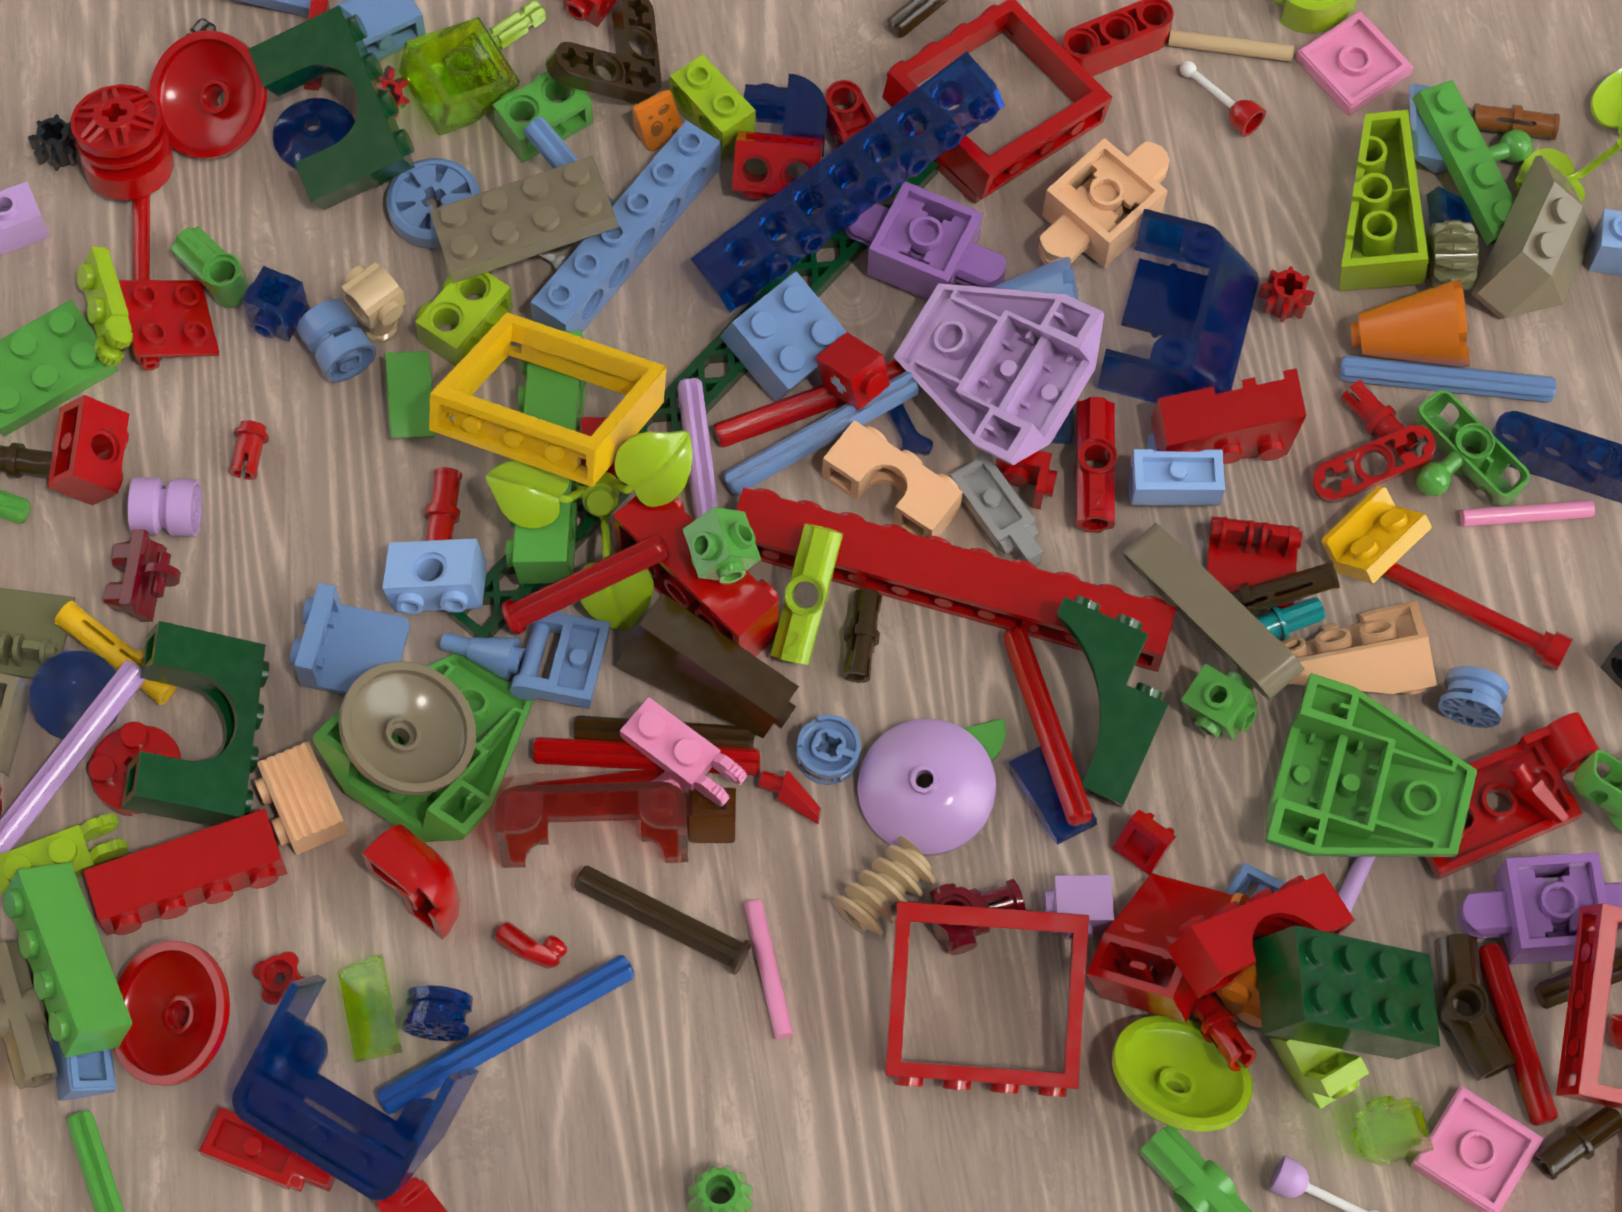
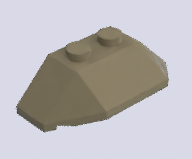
M1540 155L1534 158L1471 294L1500 319L1563 305L1594 236L1584 207L1570 180L1543 156Z

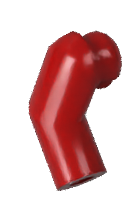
M510 922L503 923L495 934V940L518 958L547 969L558 966L560 964L559 959L567 953V946L558 937L549 935L541 945Z

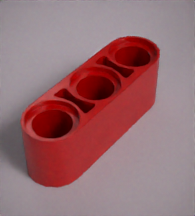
M1141 0L1072 27L1063 36L1062 47L1093 77L1165 47L1170 35L1174 10L1167 0Z

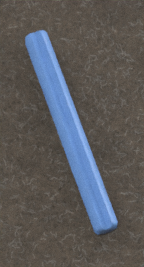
M1349 355L1343 356L1340 362L1339 374L1340 379L1343 381L1357 382L1362 380L1364 383L1437 391L1447 390L1456 393L1543 402L1552 401L1556 393V379L1552 376Z
M911 372L900 374L890 380V386L878 397L871 400L859 411L846 404L726 470L723 473V477L727 487L733 494L741 493L743 487L750 488L839 439L854 420L864 425L915 397L920 392L919 384L913 379Z

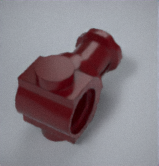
M1015 879L1007 880L1003 887L981 894L976 888L968 890L961 886L956 887L954 883L939 886L929 893L932 904L1026 910L1021 890ZM931 923L934 937L944 944L946 952L950 951L951 955L963 954L977 947L976 937L990 932V927L963 925L952 927L947 924Z

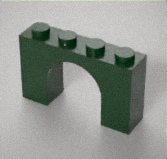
M340 5L249 48L263 86L278 97L325 75L348 77L356 89L359 104L358 114L350 132L333 146L295 163L310 202L324 210L415 168L410 156L411 153L415 152L413 143L404 128L399 129L394 117L399 114L397 104L392 94L388 90H383L379 77L383 76L381 65L373 52L368 53L363 39L368 37L365 26L357 14L351 15Z
M163 621L157 622L146 635L140 678L191 689L204 696L215 707L221 718L224 732L223 744L218 756L205 761H188L140 751L127 766L121 809L207 826H215L250 813L253 803V791L248 789L249 774L254 772L259 755L258 747L253 746L255 730L257 731L260 728L264 715V705L259 703L260 688L265 686L269 674V662L264 661L266 644Z

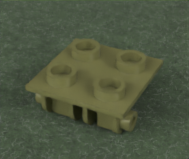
M0 588V673L56 682L68 632L55 625L54 620L65 604L70 601L75 602V597Z

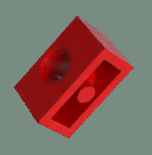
M83 395L59 408L47 488L90 505H95L118 494L123 482V472L121 470L124 450L129 441L127 428L130 414L87 395Z

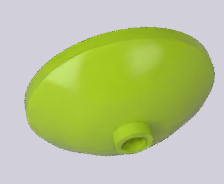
M1156 1015L1139 1019L1128 1025L1121 1032L1114 1046L1112 1066L1121 1089L1142 1112L1167 1126L1198 1132L1223 1129L1235 1123L1244 1114L1253 1092V1082L1249 1068L1244 1069L1239 1059H1237L1236 1061L1241 1067L1240 1071L1230 1070L1216 1046L1203 1038L1200 1033L1202 1031L1200 1029L1201 1025L1198 1022L1188 1019L1187 1023Z

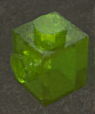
M1394 1096L1377 1098L1366 1103L1367 1110L1354 1113L1358 1127L1352 1129V1135L1357 1151L1361 1157L1366 1156L1368 1161L1378 1166L1434 1150L1421 1104L1410 1097L1395 1101Z

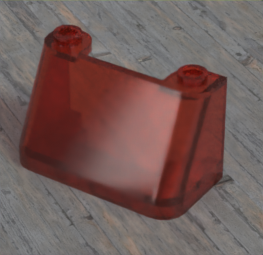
M665 770L516 775L507 781L495 806V834L502 867H526L527 855L532 848L538 844L549 845V823L641 820V841H652L658 844L663 851L665 863L688 862L687 792L685 784L679 777Z

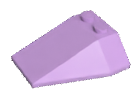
M938 283L895 353L894 358L907 372L913 374V379L917 381L977 448L1011 465H1015L1051 444L1095 371L1104 313L1066 294Z

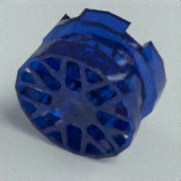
M426 985L411 987L407 990L406 1004L410 1007L407 1018L403 1020V1031L409 1035L433 1041L465 1040L469 1037L470 1029L464 1023H466L467 1014L472 1012L473 996L467 992L444 986Z

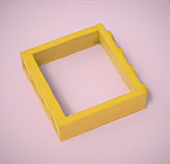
M506 312L430 393L429 430L593 487L615 461L620 445L631 436L638 434L663 404L667 366ZM511 341L521 344V348L511 345ZM508 356H512L626 396L592 436H588L472 395ZM581 458L586 460L587 467L581 465Z

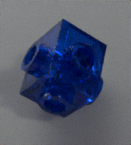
M265 266L262 267L255 281L248 287L243 299L249 324L255 332L266 338H274L276 336L288 342L294 334L299 320L310 310L302 281Z

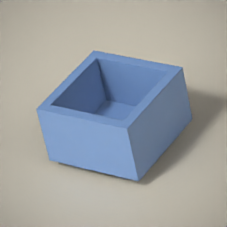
M796 271L736 318L720 338L775 402L784 398L816 372L818 366L815 357L847 331Z

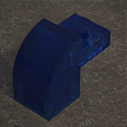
M790 73L787 88L777 87L769 83L758 85L745 84L744 98L756 110L755 122L783 124V135L823 139L822 157H824L827 103L817 85L805 77Z

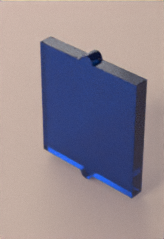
M1139 258L1121 326L1151 333L1153 338H1158L1160 335L1190 343L1208 276L1180 269L1175 263L1168 266Z

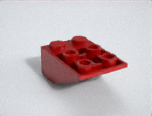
M1151 873L1104 932L1086 973L1100 997L1187 1023L1197 996L1167 949L1181 936L1178 929L1185 922L1203 914L1205 919L1211 918L1216 911L1231 902L1233 895Z

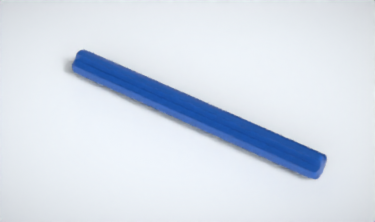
M618 955L378 1089L376 1095L383 1110L387 1114L399 1111L634 978V970L630 962L624 955Z

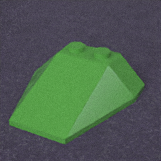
M454 653L427 667L447 677L466 698L475 720L476 744L466 769L445 788L429 794L405 795L386 790L366 778L352 763L342 744L339 731L340 709L313 734L314 744L346 794L394 826L402 824L423 842L464 840L489 814L534 699L523 700L515 697L510 692L512 683L468 660L466 656ZM392 735V739L397 744L404 745L403 739L400 736Z
M1310 673L1284 743L1266 812L1265 842L1307 856L1455 857L1458 854L1477 770L1356 687Z

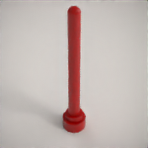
M1396 562L1382 575L1535 650L1534 655L1542 659L1540 663L1556 671L1573 640L1556 631L1555 635L1548 631L1543 635Z

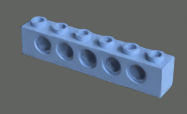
M686 120L612 206L619 227L585 238L531 301L533 321L561 331L583 332L721 169V142Z

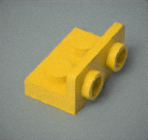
M1377 486L1322 538L1321 542L1330 560L1333 561L1338 574L1374 584L1432 526L1426 514L1395 506L1387 488Z

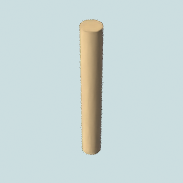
M1172 29L1168 39V46L1287 62L1292 61L1294 45Z

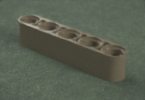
M1154 523L1122 552V555L1133 569L1171 606L1177 607L1176 611L1266 699L1271 700L1304 670V667L1294 654L1157 523Z

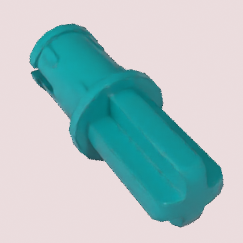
M1313 597L1281 610L1277 606L1271 607L1269 613L1257 617V619L1277 639L1281 638L1282 641L1289 639V633L1318 623L1326 615L1320 599Z

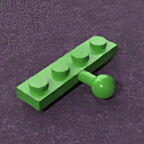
M1453 80L1420 90L1412 100L1486 245L1494 244L1515 202L1495 162L1504 159L1510 163L1523 162L1532 153L1533 141L1525 131L1514 129L1505 133L1498 144L1487 147Z

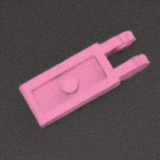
M650 697L647 698L620 730L622 739L691 791L696 789L716 805L723 806L730 797H728L729 795L723 787L705 776L712 767L737 785H741L747 778V773H745L741 766L728 756L721 754L720 749Z

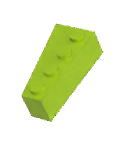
M1408 110L1365 114L1342 258L1339 291L1425 284L1428 252Z

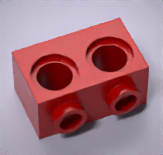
M739 130L735 143L732 190L741 191L742 196L753 199L766 198L767 194L784 195L783 199L785 201L793 203H806L809 201V198L817 199L823 139ZM751 158H759L766 163L768 170L764 174L754 175L747 170L745 162ZM801 162L809 168L810 175L804 179L793 178L788 173L787 167L791 163Z

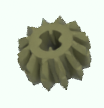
M1461 220L1433 223L1429 229V234L1426 236L1428 252L1426 277L1428 284L1433 288L1450 281L1461 280L1463 290H1471L1477 278L1478 253L1480 250L1477 244L1478 235L1475 233L1472 223L1461 222Z

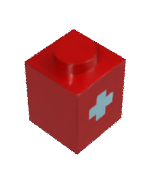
M848 332L815 357L823 387L858 411L890 386L883 354Z

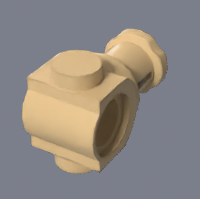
M376 262L368 268H365L363 265L354 267L344 279L345 285L341 287L344 301L359 322L362 323L361 329L365 331L372 343H387L398 334L399 317L403 313L402 306L406 304L404 291L398 286L394 278Z

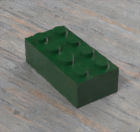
M1296 925L1254 940L1263 1035L1393 1059L1405 1058L1440 1047L1438 1016L1432 980L1433 972L1429 954Z

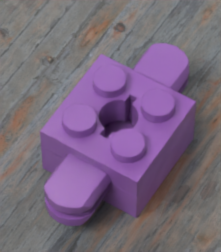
M906 181L903 182L890 209L864 198L852 201L846 209L844 225L846 236L869 246L867 275L925 299L930 298L938 283L953 285L960 283L965 286L991 288L1002 283L1004 280L1006 269L1005 257L998 252L977 244L980 240L983 213Z
M1599 852L1506 858L1494 875L1496 891L1472 892L1467 895L1458 910L1457 921L1464 934L1477 937V939L1504 937L1509 965L1573 961L1580 907L1601 903L1622 907V882L1604 883Z

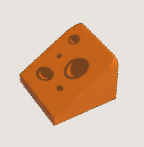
M669 89L632 107L634 131L648 151H653L665 145L682 126L673 95Z

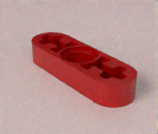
M1410 425L1326 461L1314 473V491L1321 500L1327 503H1339L1427 464L1432 459L1436 445L1435 438L1426 427ZM1410 436H1414L1417 441H1426L1427 444L1422 448V456L1416 457L1413 452H1407L1399 456V461L1403 465L1395 467L1394 456L1387 445L1393 443L1394 450L1397 452L1407 446V438ZM1375 452L1384 456L1387 461V468L1382 474L1370 476L1362 470L1361 460L1368 453ZM1353 461L1354 472L1362 483L1354 485L1352 476L1340 483L1341 491L1334 493L1331 487L1322 488L1321 484L1326 481L1325 473L1332 471L1336 477L1349 472V468L1345 463Z

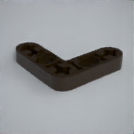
M618 0L612 7L616 54L573 42H563L549 54L545 65L547 72L557 83L638 104L654 96L660 90L662 84L653 5L649 0ZM629 40L636 41L642 47L644 55L635 52L630 46ZM596 66L604 67L610 73L612 81L602 78Z

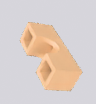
M854 420L823 458L822 478L857 501L873 485L889 484L896 487L903 494V498L895 506L894 524L903 527L908 533L925 538L927 536L939 537L960 511L963 491L959 489L953 479L945 474H935L923 466L922 461L914 453L908 450L901 451L887 442L885 436L874 427H864Z

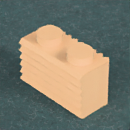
M310 742L295 745L292 749H286L283 753L269 756L266 760H260L257 763L262 777L254 780L264 806L271 803L275 805L279 817L271 820L281 846L291 843L295 855H299L348 834Z

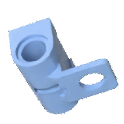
M1154 433L1150 434L1147 438V449L1133 450L1128 475V494L1131 506H1219L1225 492L1223 450H1202L1200 452L1157 451Z

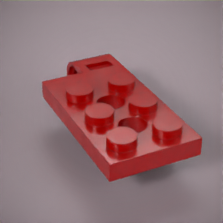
M1579 712L1565 715L1543 728L1522 736L1518 743L1469 763L1470 766L1477 770L1467 812L1470 826L1463 830L1458 854L1455 857H1425L1437 880L1558 829L1581 817L1583 813L1563 777L1576 772L1579 766L1595 751L1600 750ZM1523 759L1532 774L1536 773L1542 779L1569 816L1564 823H1556L1517 795L1513 787L1516 782L1507 770L1512 762ZM1490 793L1504 795L1509 801L1510 809L1507 812L1492 810L1487 803L1486 796Z

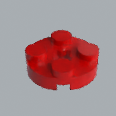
M136 721L126 723L121 729H117L106 736L95 749L88 765L93 788L99 799L107 808L123 816H133L132 813L141 814V812L121 809L127 766L140 751L183 760L178 745L169 734L157 727L146 726Z

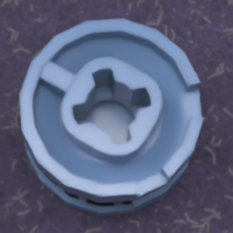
M1456 666L1449 669L1444 682L1447 692L1440 696L1438 703L1440 712L1451 720L1467 726L1489 728L1499 725L1504 712L1502 703H1505L1510 690L1508 682L1500 675L1480 667Z
M830 714L816 716L815 720L805 724L799 732L796 747L798 767L805 777L815 783L832 785L843 782L851 777L858 767L861 749L859 733L852 723L841 716ZM805 770L810 772L812 774V777L805 772ZM815 776H816V777H820L821 780L819 781V780H816V779H814V778H815ZM824 779H832V782H824Z

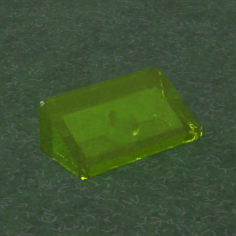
M383 955L372 956L338 971L355 1062L358 1063L402 1053L403 1050Z

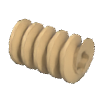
M903 836L898 837L899 846L890 845L885 850L886 859L877 857L872 862L873 872L863 870L858 875L860 885L850 882L845 887L847 897L837 895L832 899L834 906L843 919L862 934L869 930L880 936L883 933L878 922L880 917L890 923H894L895 915L891 906L893 904L896 905V901L907 902L904 896L906 892L920 898L923 895L917 883L920 879L931 886L936 883L929 862L919 849Z

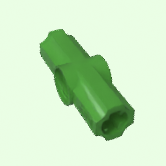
M1170 1126L1162 1128L1141 1148L1139 1154L1173 1190L1172 1196L1183 1212H1252L1237 1195V1188L1227 1173L1211 1160L1205 1161L1177 1129Z

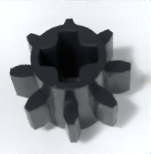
M55 114L53 118L43 121L38 120L36 122L38 125L37 135L28 136L31 148L35 150L34 155L37 163L41 165L47 161L50 165L54 166L55 171L71 163L77 164V147L71 130V122L66 123L59 118L58 114Z

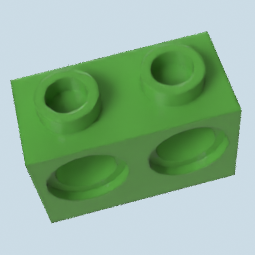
M547 71L541 73L532 83L523 88L505 93L493 104L495 126L522 163L540 153L524 134L525 127L535 118L543 117L562 140L593 124L592 100L586 92L557 83ZM557 99H563V100H565V101H563V102H553L554 100H557ZM520 119H529L527 122H517Z

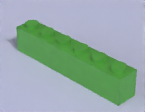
M564 331L584 338L582 331ZM521 360L522 374L527 375L526 386H520L518 390L519 411L581 433V417H584L586 381ZM569 479V485L564 494L575 491L579 482ZM578 499L568 504L560 502V513L557 519L541 528H524L510 521V526L512 528L515 527L514 540H507L506 561L508 567H514L519 584L555 583L573 574Z

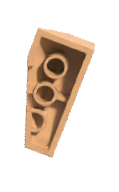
M1418 601L1359 614L1360 623L1345 628H1339L1336 623H1331L1321 627V632L1315 638L1307 641L1300 637H1290L1285 641L1281 640L1304 667V670L1289 684L1305 686L1310 673L1354 686L1364 692L1413 695L1423 692L1427 687L1437 686L1429 637Z

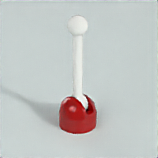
M1185 61L1181 64L1180 72L1184 77H1192L1230 108L1228 113L1229 122L1244 137L1249 136L1261 125L1265 118L1266 110L1252 100H1239L1235 102L1200 74L1195 63Z

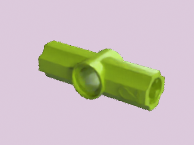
M805 523L791 579L785 589V602L771 656L793 663L810 664L823 610L829 599V587L844 533ZM801 582H810L817 588L819 596L814 606H804L797 600L796 589Z

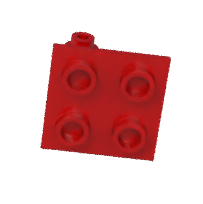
M118 280L129 313L128 319L132 328L131 333H133L131 343L136 362L142 365L144 370L158 368L162 357L219 356L220 353L201 282L198 280Z
M1211 516L1206 570L1229 592L1239 590L1240 584L1249 582L1250 586L1295 573L1298 549L1301 548L1303 532L1299 531L1300 527L1292 525L1285 526L1269 524L1267 522H1254L1253 520L1245 521ZM1294 601L1278 605L1277 607L1282 609L1294 605Z

